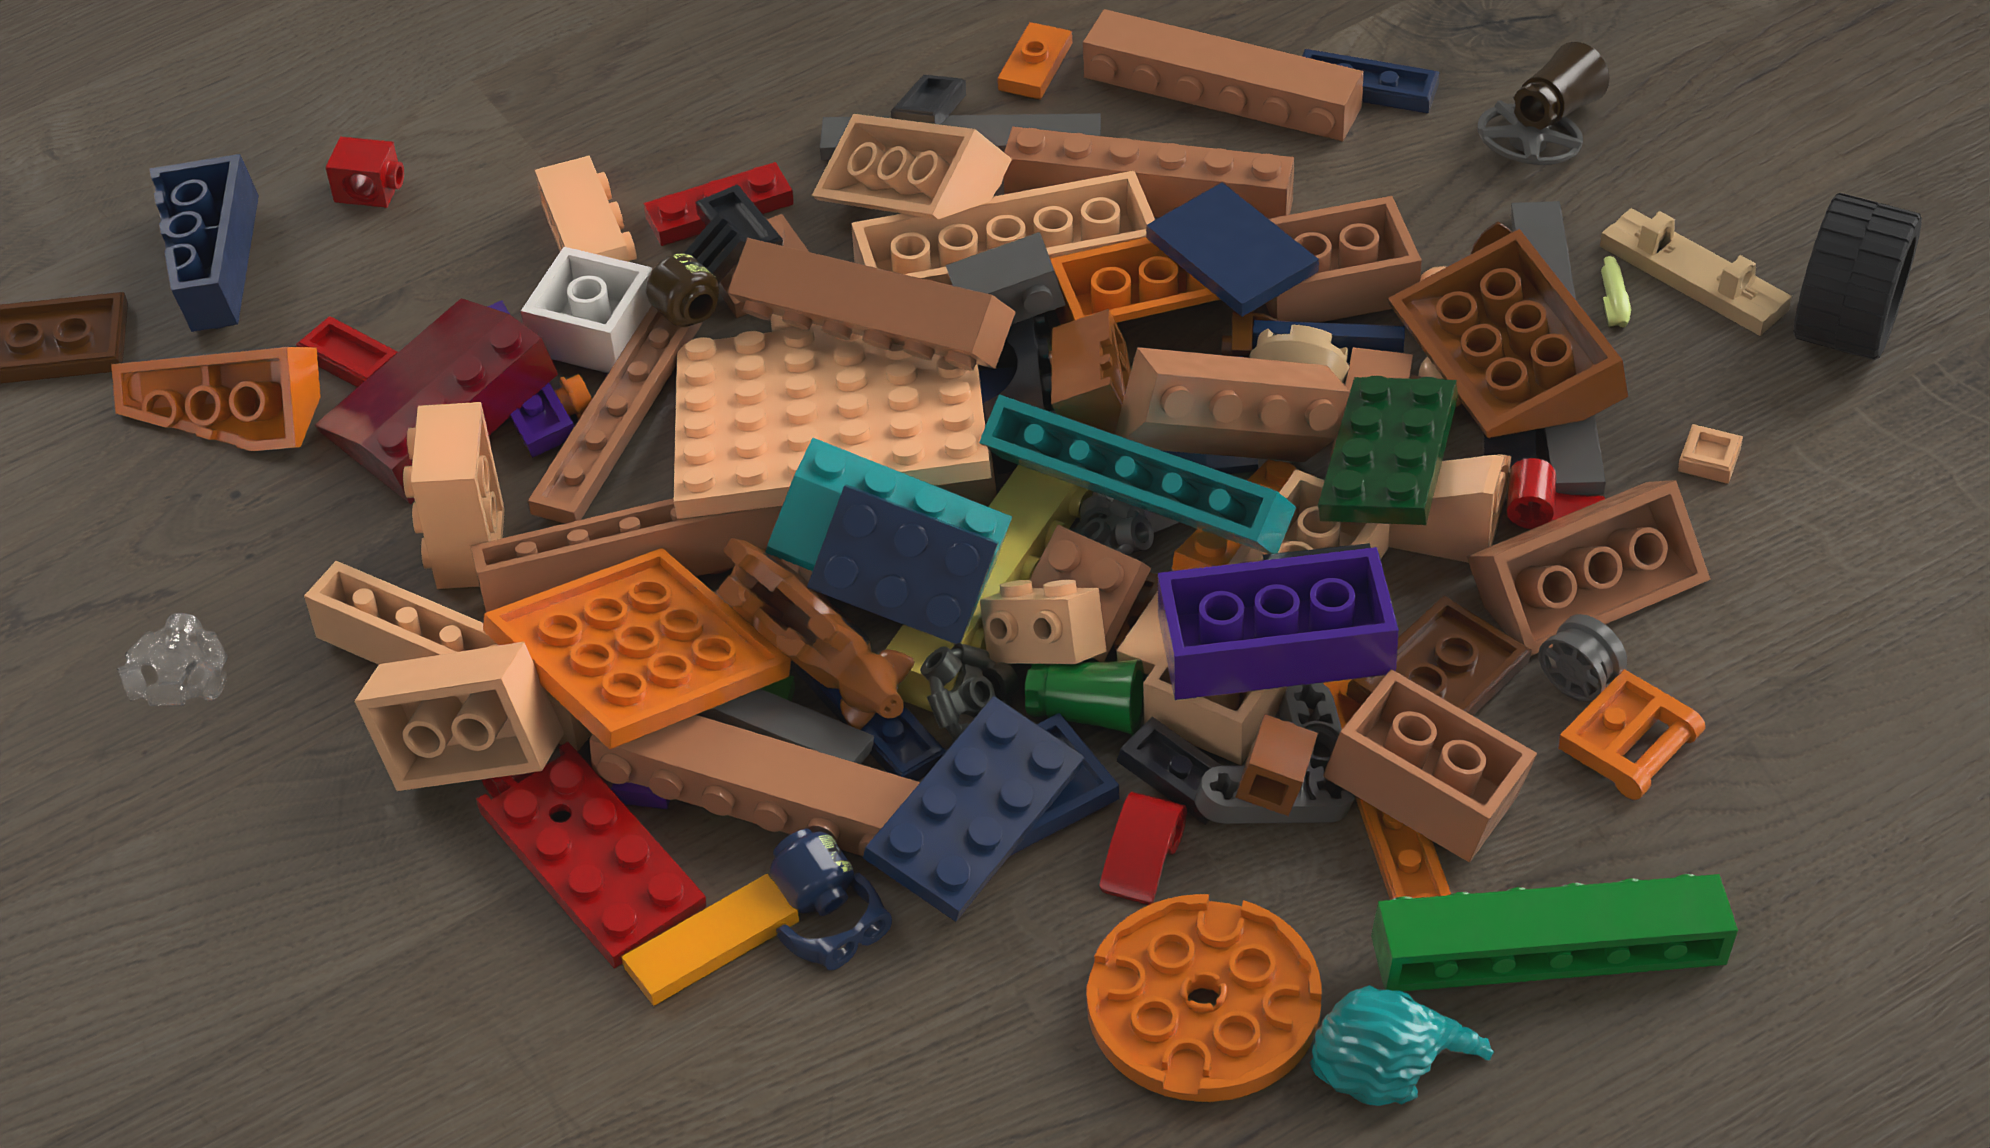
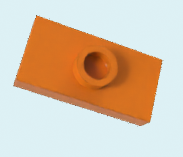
M1029 22L997 78L998 90L1041 100L1073 43L1072 31Z

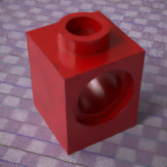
M340 136L325 167L335 203L388 208L395 190H399L404 181V166L397 159L394 142Z

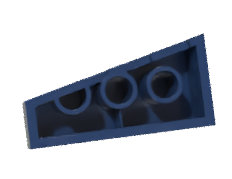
M235 154L149 168L156 191L154 193L155 203L160 213L161 222L159 225L166 247L164 252L171 291L191 332L238 325L259 198L241 155Z

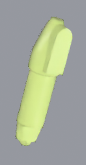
M1608 256L1604 258V266L1601 269L1607 296L1603 297L1607 323L1609 327L1617 325L1626 327L1631 315L1629 296L1625 290L1620 266L1614 257Z

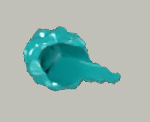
M1369 985L1349 992L1341 1001L1335 1004L1333 1011L1325 1016L1322 1026L1316 1031L1312 1049L1313 1059L1309 1063L1315 1075L1331 1085L1336 1092L1349 1094L1359 1102L1369 1105L1381 1106L1393 1102L1402 1105L1418 1097V1090L1415 1084H1417L1421 1075L1430 1071L1431 1063L1442 1050L1447 1048L1453 1052L1474 1054L1482 1057L1484 1060H1490L1494 1051L1491 1049L1488 1038L1480 1037L1468 1027H1462L1456 1020L1442 1016L1434 1010L1418 1004L1409 994L1402 991L1379 990Z

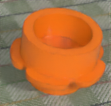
M579 374L569 379H565L563 376L559 380L561 388L554 391L568 416L570 417L575 414L579 421L592 400L591 395Z

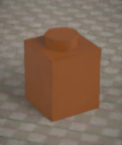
M1264 714L1251 746L1235 798L1289 817L1303 784L1318 733Z

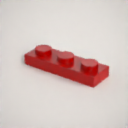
M773 162L681 192L669 194L643 204L645 217L660 245L663 246L698 235L705 229L706 225L697 215L696 201L738 184L758 210L765 214L793 205V190L777 163Z

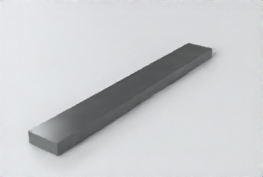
M1560 201L1511 203L1510 216L1513 232L1518 229L1523 232L1576 300ZM1595 415L1584 421L1542 428L1547 462L1556 471V492L1568 495L1604 494L1606 480Z

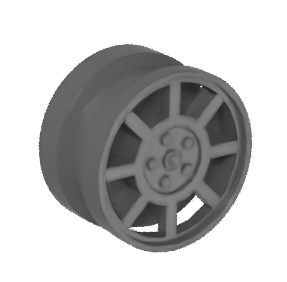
M1583 614L1570 616L1558 628L1556 635L1549 637L1542 643L1538 652L1541 668L1550 682L1565 695L1582 702L1593 701L1606 688V684L1611 683L1627 667L1626 651L1616 634L1601 621ZM1551 644H1553V650L1549 648ZM1548 656L1556 661L1555 665H1551Z

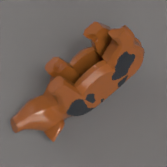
M730 538L723 552L732 559L735 566L732 574L719 587L718 594L776 648H779L782 653L828 689H839L842 697L840 708L849 726L861 730L874 717L875 713L888 719L899 716L903 712L904 706L901 696L897 693L898 684L906 678L915 663L913 658L890 649L882 650L879 654L872 653L868 636L822 593L807 588L809 582L777 557L765 553V549L756 547L747 541Z

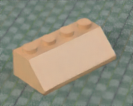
M853 114L812 196L819 201L939 220L991 202L995 192L1002 184L1003 176L1012 159L976 129Z

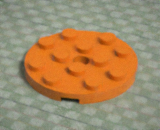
M1193 894L1168 898L1139 909L1125 918L1100 944L1094 955V964L1086 990L1088 1020L1092 1034L1105 1057L1123 1075L1136 1084L1155 1093L1179 1100L1195 1102L1233 1100L1258 1092L1277 1082L1289 1073L1304 1057L1315 1038L1320 1023L1322 1000L1320 973L1315 958L1301 936L1284 920L1267 909L1243 900L1242 906L1209 901V894ZM1200 988L1213 990L1219 995L1214 1007L1211 1003L1200 1004L1193 1000L1188 1001V996L1194 990Z

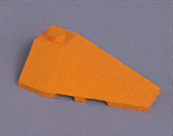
M282 347L111 364L115 414L165 428H175L193 433L198 437L229 443L236 445L237 448L248 451L301 447L321 398L317 348Z

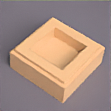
M1692 424L1679 460L1678 472L1729 484L1741 450L1743 436Z

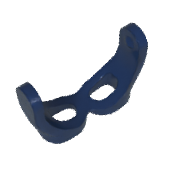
M856 873L851 886L869 905L865 914L853 929L834 936L817 939H807L799 936L786 924L777 928L776 932L784 946L799 958L822 964L828 970H836L854 956L858 943L867 946L881 939L892 925V916L884 908L881 898L872 884L860 873Z

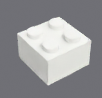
M563 247L522 308L523 324L542 338L551 359L609 373L651 307L646 295V284L653 269L644 265Z

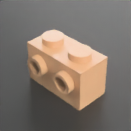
M1018 580L1000 584V593L980 599L986 651H988L990 659L995 663L1077 664L1107 652L1099 588H1077L1075 580L1052 581L1043 585L1044 588H1033L1031 580Z

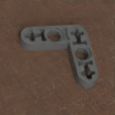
M1323 683L1287 687L1279 705L1281 720L1318 733L1316 742L1324 744L1332 754L1342 728L1330 689ZM1308 708L1315 709L1310 722H1307L1309 718ZM1312 754L1303 784L1289 817L1235 798L1245 766H1218L1206 771L1195 794V804L1205 818L1224 824L1331 823L1340 821L1347 816L1356 796L1328 779L1326 781L1328 791L1321 790L1325 781L1323 775L1331 755L1328 757H1318ZM1223 795H1224L1226 798H1232V799H1231V800H1226V799L1223 798Z

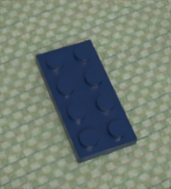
M993 696L865 847L863 859L956 922L1079 772L1085 757Z

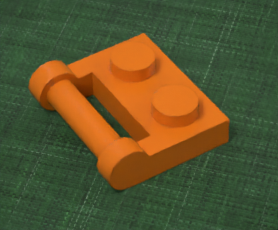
M1624 669L1560 734L1558 749L1613 781L1617 789L1625 797L1631 800H1638L1650 789L1651 778L1685 743L1694 742L1704 732L1705 722L1699 713ZM1658 720L1669 726L1635 763L1623 757Z

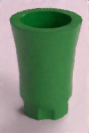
M1141 659L1077 664H1032L1031 668L1028 669L1025 683L1026 713L1028 716L1047 717V719L1060 713L1066 722L1104 727L1134 735L1140 728L1144 708L1143 683L1145 681L1143 662Z

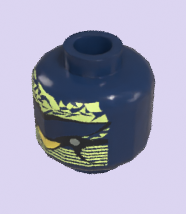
M801 829L786 837L775 847L773 851L775 859L770 866L772 880L789 904L798 910V913L806 914L817 910L820 916H824L837 910L847 901L848 895L845 891L854 879V871L852 865L830 834L824 832L812 833L810 829Z

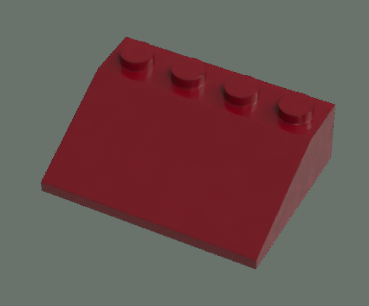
M461 298L320 419L315 426L320 433L411 505L415 499L407 498L405 495L403 471L405 466H412L413 459H410L408 453L407 431L408 428H416L418 406L481 402L489 436L511 417L510 414L517 408L520 409L522 404L537 394L558 373L539 335L508 313Z

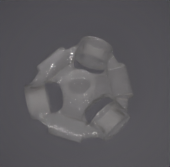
M174 613L167 618L165 627L155 633L147 631L125 653L127 659L125 665L117 668L119 678L130 702L141 698L147 700L149 706H184L185 701L188 699L200 697L206 701H212L221 694L227 681V673L223 669V665L228 657L214 631H205L199 619L193 615ZM143 665H150L157 672L158 681L154 685L147 687L140 670ZM189 675L187 686H185L182 683Z

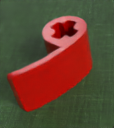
M1527 458L1517 461L1509 472L1507 515L1513 523L1532 530L1605 499L1604 496L1557 493L1556 471L1550 463L1541 459Z
M1133 791L1128 794L1116 824L1099 884L1100 890L1103 893L1145 905L1154 903L1167 854H1175L1182 839L1187 817L1186 806Z

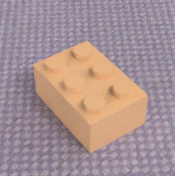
M481 402L418 406L416 428H408L407 431L408 453L413 461L412 466L404 467L403 483L406 497L415 499L412 508L414 531L416 534L423 533L424 535L421 542L424 569L432 568L437 589L480 587L470 546L502 539L505 512Z
M525 642L379 664L354 701L396 791L543 771L564 734L547 692L540 685L536 667Z

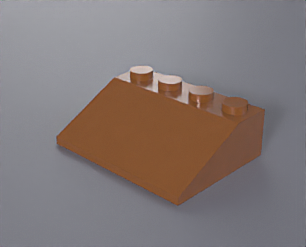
M1520 229L1388 298L1389 305L1445 380H1457L1459 400L1487 438L1584 421L1628 397L1623 359Z

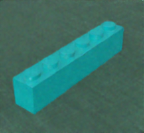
M1000 394L979 441L980 444L988 446L990 451L1004 460L1267 554L1278 553L1296 510V506L1278 491Z

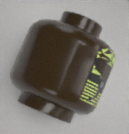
M679 253L666 257L653 268L647 279L646 295L650 304L672 324L688 327L702 323L713 314L717 306L720 288L716 277L695 258L688 254Z

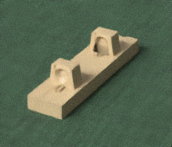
M1630 208L1617 222L1611 224L1601 233V248L1759 336L1765 333L1790 310L1792 296L1755 276L1756 263L1741 255L1737 257L1736 261L1731 263L1674 232L1675 219L1661 211H1658L1656 216L1651 219Z

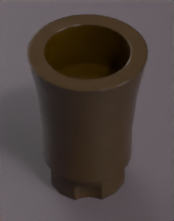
M1569 42L1562 45L1549 62L1528 79L1513 97L1515 101L1514 114L1518 121L1525 127L1533 126L1541 130L1549 125L1556 124L1578 108L1602 98L1608 89L1610 79L1606 62L1594 48L1585 43Z

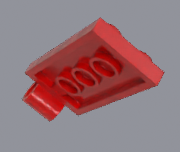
M569 742L559 747L561 756L546 764L543 771L481 779L487 792L493 798L491 800L485 793L476 799L481 815L614 969L623 964L621 956L707 908L704 893ZM560 811H566L571 814V817L562 823L554 822L550 818L552 814Z

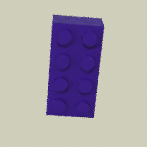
M1377 547L1158 573V618L1175 700L1386 675L1390 669L1396 672L1399 630Z

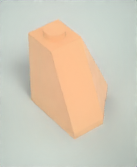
M1498 454L1442 461L1427 524H1390L1388 547L1469 563L1467 556L1491 547L1508 492L1511 456Z

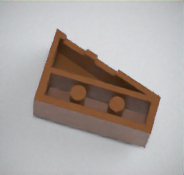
M1106 309L1052 328V350L1049 351L1052 365L1051 404L1057 415L1115 434L1131 370L1125 339L1110 310Z

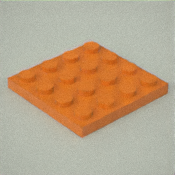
M663 548L484 613L483 631L498 645L525 642L536 667L540 685L609 750L785 679L790 674L791 659L769 642L749 622Z

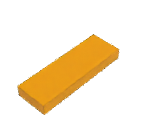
M765 874L621 956L623 966L647 999L655 1006L776 936V929L783 924L789 927L799 922L798 910L789 904L775 882L768 874Z

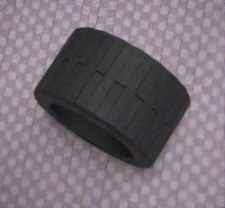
M1838 193L1833 197L1815 240L1800 291L1793 330L1796 339L1872 360L1880 358L1895 323L1915 257L1922 225L1920 213L1843 193Z

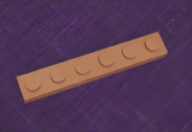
M651 305L530 496L528 504L531 515L565 524L583 518L676 367L677 352L685 343L694 338L702 323L688 327L676 326Z

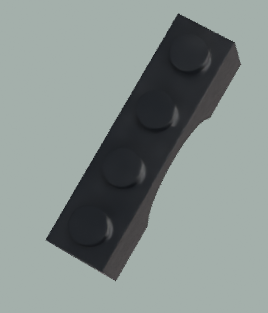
M1045 312L1011 324L996 368L1013 366L1016 368L1014 378L1000 395L1057 414L1054 409H1051L1052 373L1046 372V368H1050L1052 365L1049 358V351H1051L1049 340L1047 337L1042 338V333L1050 331ZM998 395L983 403L985 427ZM991 451L998 474L1011 472L1017 468L1018 464L1004 460Z

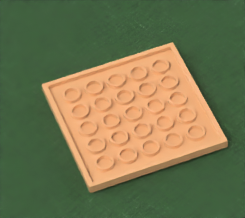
M791 326L783 331L768 333L747 331L736 337L714 340L700 337L685 343L677 352L674 506L677 519L783 506L793 477L812 438L934 486L992 478L988 446L979 443L985 429V419L978 364L975 365L973 371L964 370L947 363L945 356L934 354L932 360H924L904 352V346L892 344L890 350H884L862 341L863 336L852 334L850 340L831 336L821 330L822 326L810 327V330Z

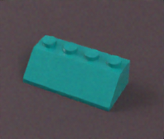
M812 438L793 477L765 553L813 571L843 487L849 485L999 542L972 613V619L1001 551L1012 516Z

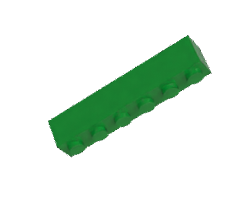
M1683 874L1674 878L1639 880L1630 878L1612 883L1587 885L1570 883L1561 887L1526 889L1516 887L1498 892L1472 894L1456 892L1447 896L1422 898L1397 897L1392 900L1378 901L1371 938L1384 990L1403 992L1727 965L1738 928L1720 874L1701 876Z

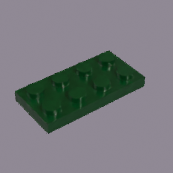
M1383 376L1354 377L1318 503L1320 521L1406 525L1427 524L1457 403V380L1436 379L1433 377H1422L1419 379L1386 378Z

